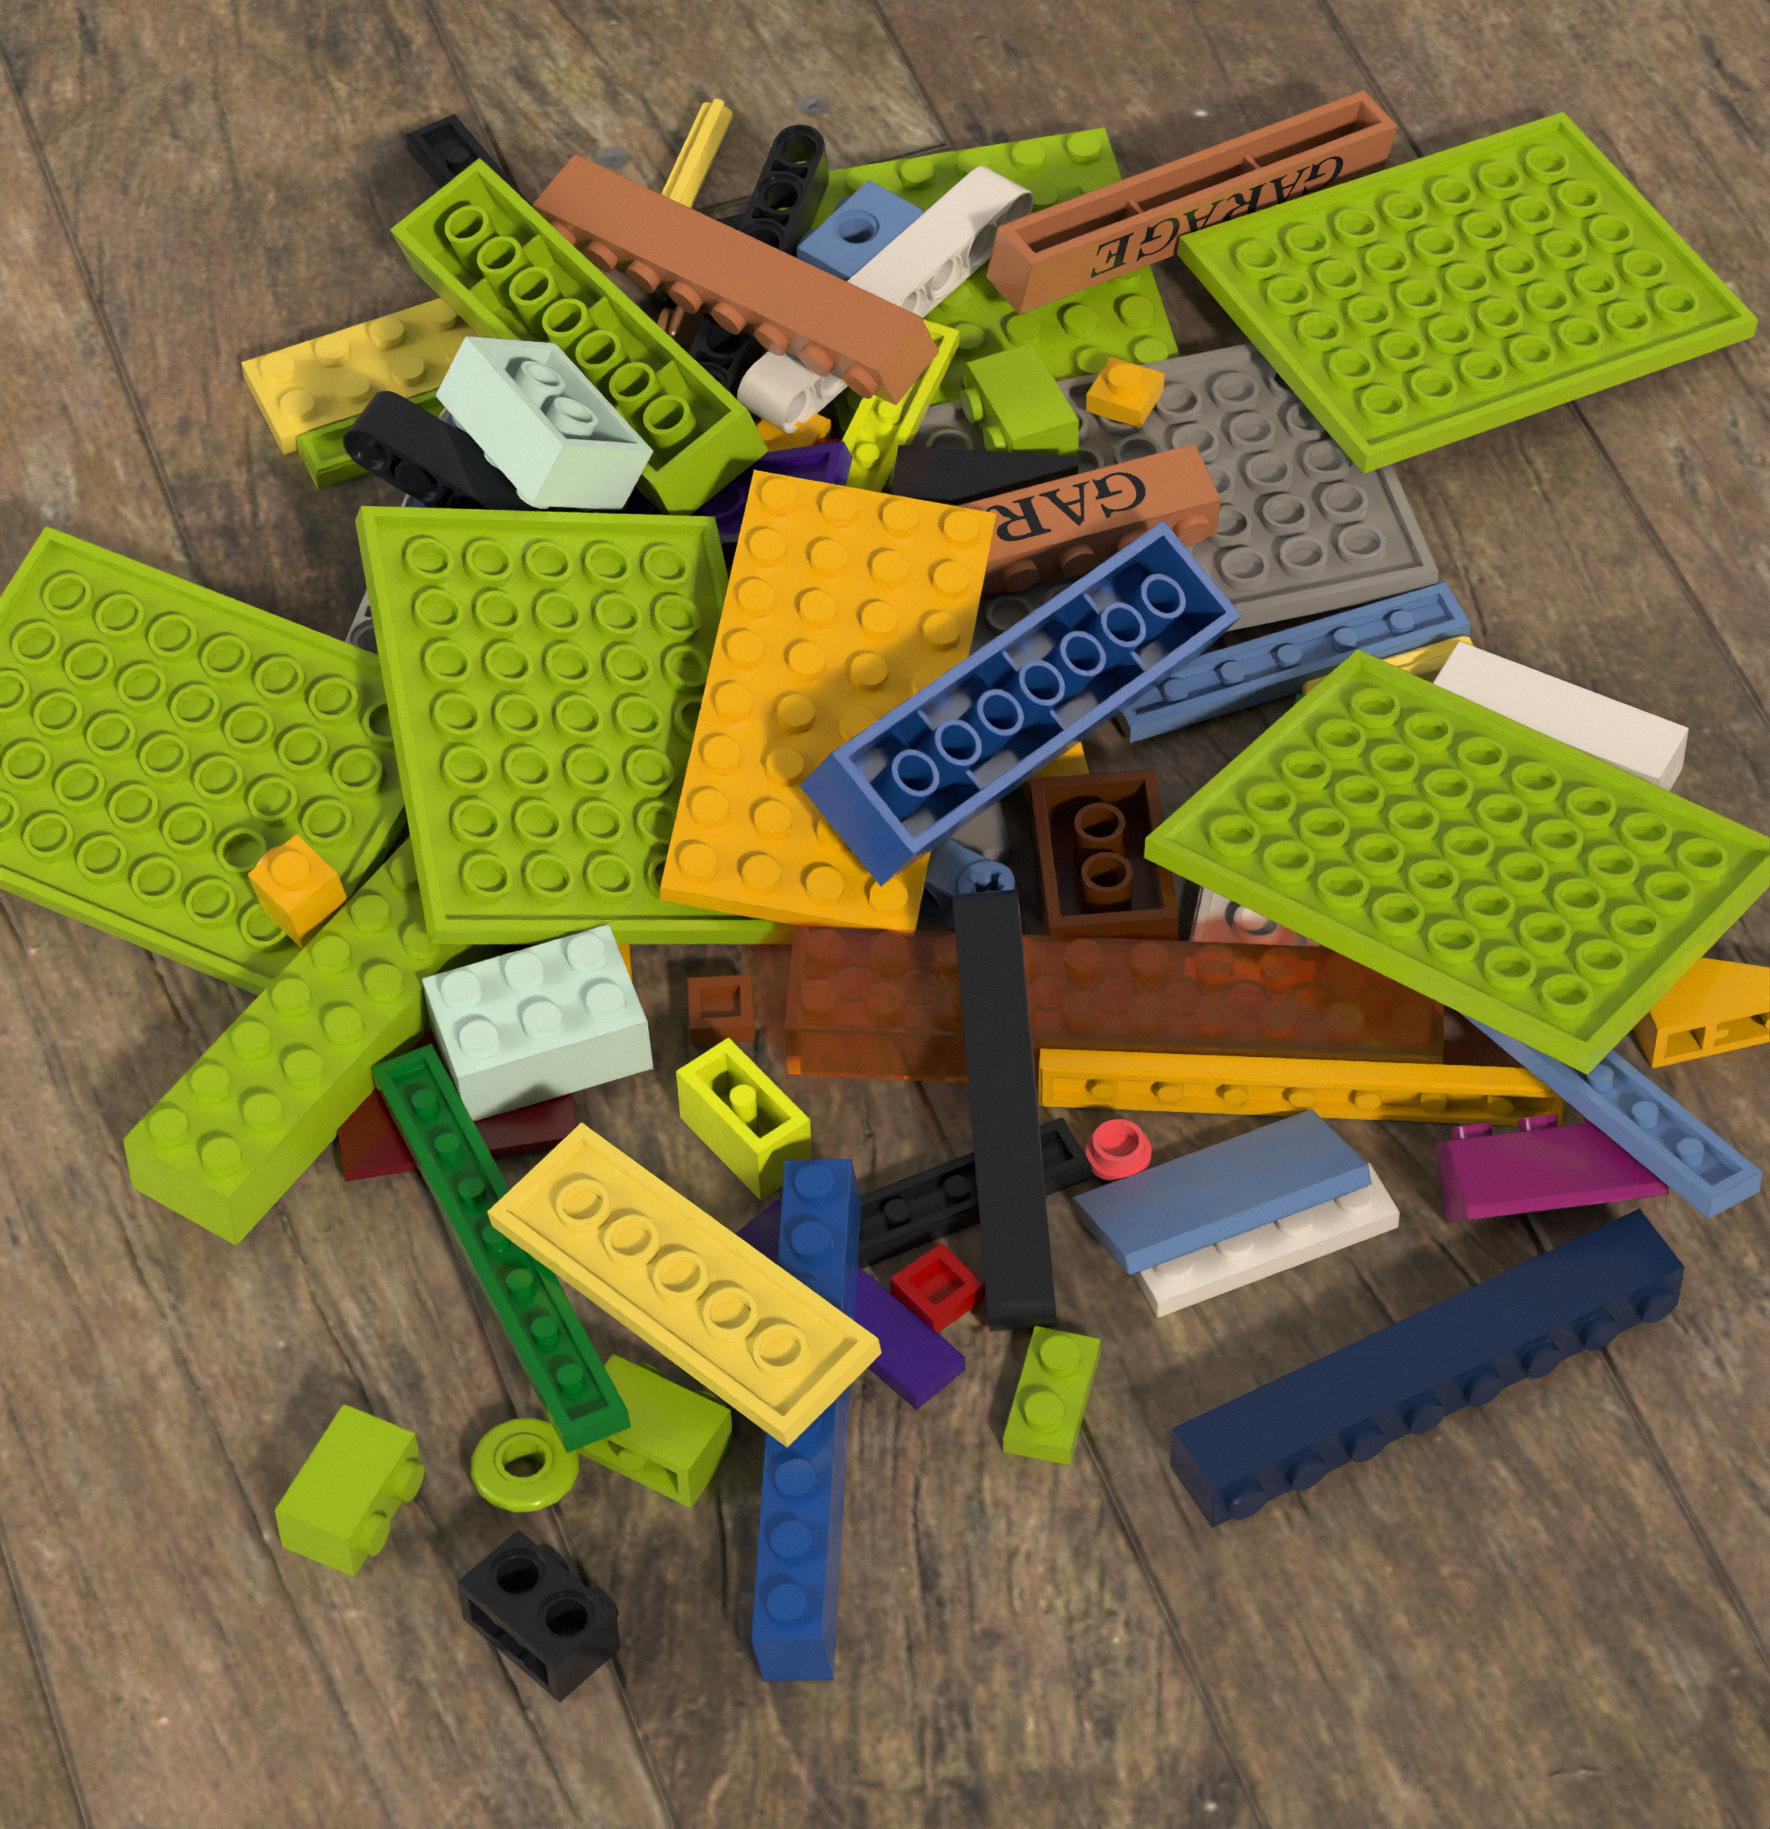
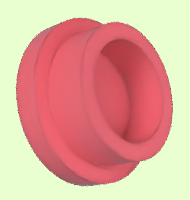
M1113 1119L1102 1123L1089 1137L1085 1155L1091 1163V1171L1096 1176L1109 1182H1115L1147 1170L1151 1163L1152 1148L1149 1139L1138 1125L1124 1119Z

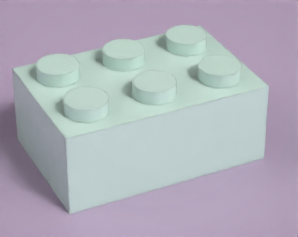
M466 336L435 395L453 415L452 420L454 424L467 432L483 449L486 460L505 474L517 488V495L524 502L535 508L547 509L549 506L572 507L583 511H593L594 509L622 510L653 453L648 444L556 343Z
M609 924L422 979L429 1022L446 1071L473 1122L653 1069L648 1022Z

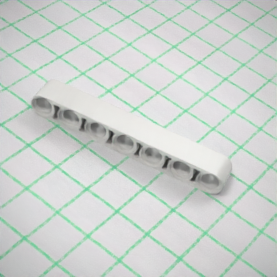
M978 166L847 282L915 313L923 319L991 257L998 226L1030 215L1034 202L1033 193L985 166ZM768 351L744 375L738 388L737 400L749 412L791 434L798 429L793 426L798 421L804 423L814 413L817 414L848 385L844 380L830 373L826 377L813 373L799 358L786 352L782 356H778Z

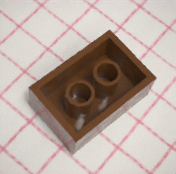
M1156 769L1030 778V834L1049 975L1177 965L1179 916L1172 871L1144 858L1145 838L1164 822Z

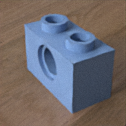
M868 180L852 196L844 197L836 206L833 214L816 230L811 229L804 234L798 243L795 254L796 258L844 281H848L924 214V211Z

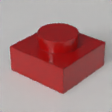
M941 1242L890 1278V1293L936 1333H939L985 1300V1284Z

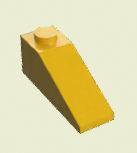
M1701 957L1633 1027L1651 1069L1770 1042V967Z

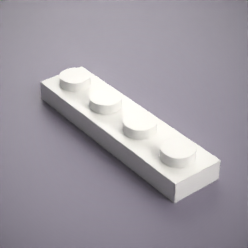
M1367 1163L1372 1183L1368 1187L1133 1274L1156 1317L1159 1318L1396 1229L1399 1226L1400 1212L1372 1165Z

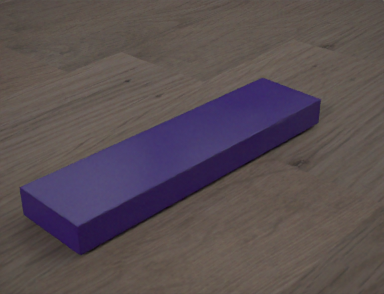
M780 1199L776 1200L735 1233L777 1265L782 1201ZM858 1266L855 1322L879 1339L882 1352L867 1368L914 1409L918 1410L965 1371V1356Z

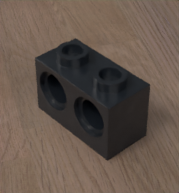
M519 1529L457 1582L463 1619L558 1702L563 1701L621 1649L617 1621L619 1612L609 1595L594 1584L586 1587L570 1573L567 1563L553 1547L546 1543H541L539 1546L536 1545ZM517 1587L532 1588L521 1594L508 1593ZM568 1628H575L581 1630L580 1632L571 1636H561L556 1634L559 1631Z

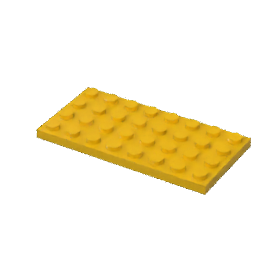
M754 470L660 886L659 901L913 947L931 851L886 884L880 886L800 785L833 751L969 657L995 527L996 513Z

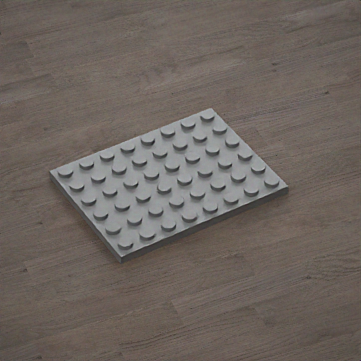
M1253 343L1140 365L1164 373V391L1141 428L1086 412V394L1100 373L1056 381L1079 419V474L1196 444L1220 496L1221 504L1216 534L1207 537L1198 544L1185 547L1242 616L1227 631L1389 599L1438 584L1439 571L1393 465L1391 464L1363 474ZM961 400L929 406L910 445L987 451L981 427L978 422L971 424L968 421ZM1090 571L1080 576L1070 577L1065 575L1035 583L1032 587L1020 592L1005 591L981 598L970 655Z

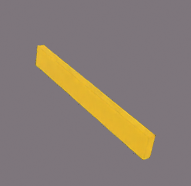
M1040 1048L1039 1106L1286 1117L1312 1109L1320 1118L1456 1124L1492 1123V1125L1518 1126L1517 1119L1557 1114L1559 1127H1564L1567 1101L1527 1068Z

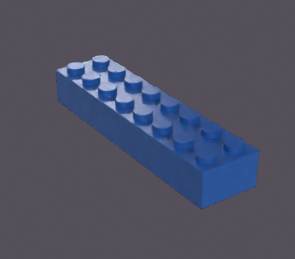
M1163 520L833 751L800 787L878 884L883 886L1206 651L1242 616Z

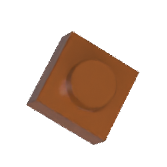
M752 974L687 978L691 1045L721 1043L728 1037L733 1042L755 1041Z

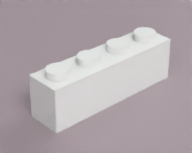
M1459 641L1433 682L1435 685L1667 791H1670L1683 769L1689 728Z

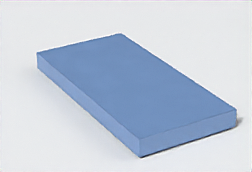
M1310 1109L1074 1196L1073 1201L1077 1218L1128 1275H1133L1363 1189L1372 1183L1368 1164L1322 1118Z

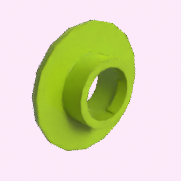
M534 1417L515 1418L494 1426L479 1440L471 1457V1479L479 1495L493 1506L515 1513L538 1511L557 1503L572 1489L579 1473V1453L577 1449L566 1453L551 1422ZM524 1458L539 1460L544 1464L537 1474L529 1477H517L506 1471L513 1462Z

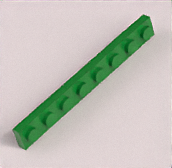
M426 1045L372 1066L371 1071L377 1090L566 1453L630 1428L628 1410L555 1273L492 1227L487 1211L508 1193L510 1189L433 1045Z

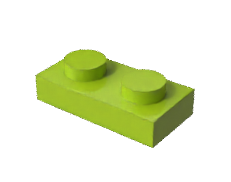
M1039 1326L1034 1327L1003 1436V1452L1068 1466L1071 1465L1101 1355V1339Z

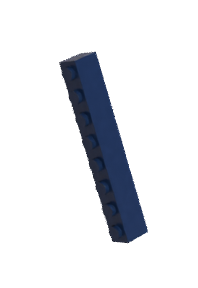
M1639 1208L1172 1428L1170 1467L1212 1528L1232 1518L1236 1520L1248 1518L1257 1513L1266 1502L1290 1490H1306L1317 1484L1326 1473L1351 1461L1356 1463L1367 1461L1376 1456L1385 1445L1405 1435L1428 1432L1437 1426L1445 1416L1468 1405H1484L1493 1400L1502 1389L1527 1377L1532 1379L1540 1378L1551 1372L1560 1361L1585 1349L1588 1351L1601 1349L1613 1341L1619 1333L1642 1322L1650 1324L1663 1319L1678 1305L1685 1267Z

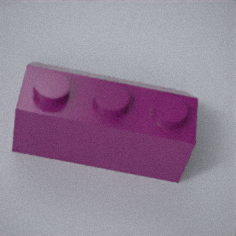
M1557 1114L1517 1119L1519 1132L1493 1135L1492 1123L1452 1127L1453 1140L1435 1144L1446 1223L1669 1195L1667 1184L1585 1116V1124L1559 1127Z

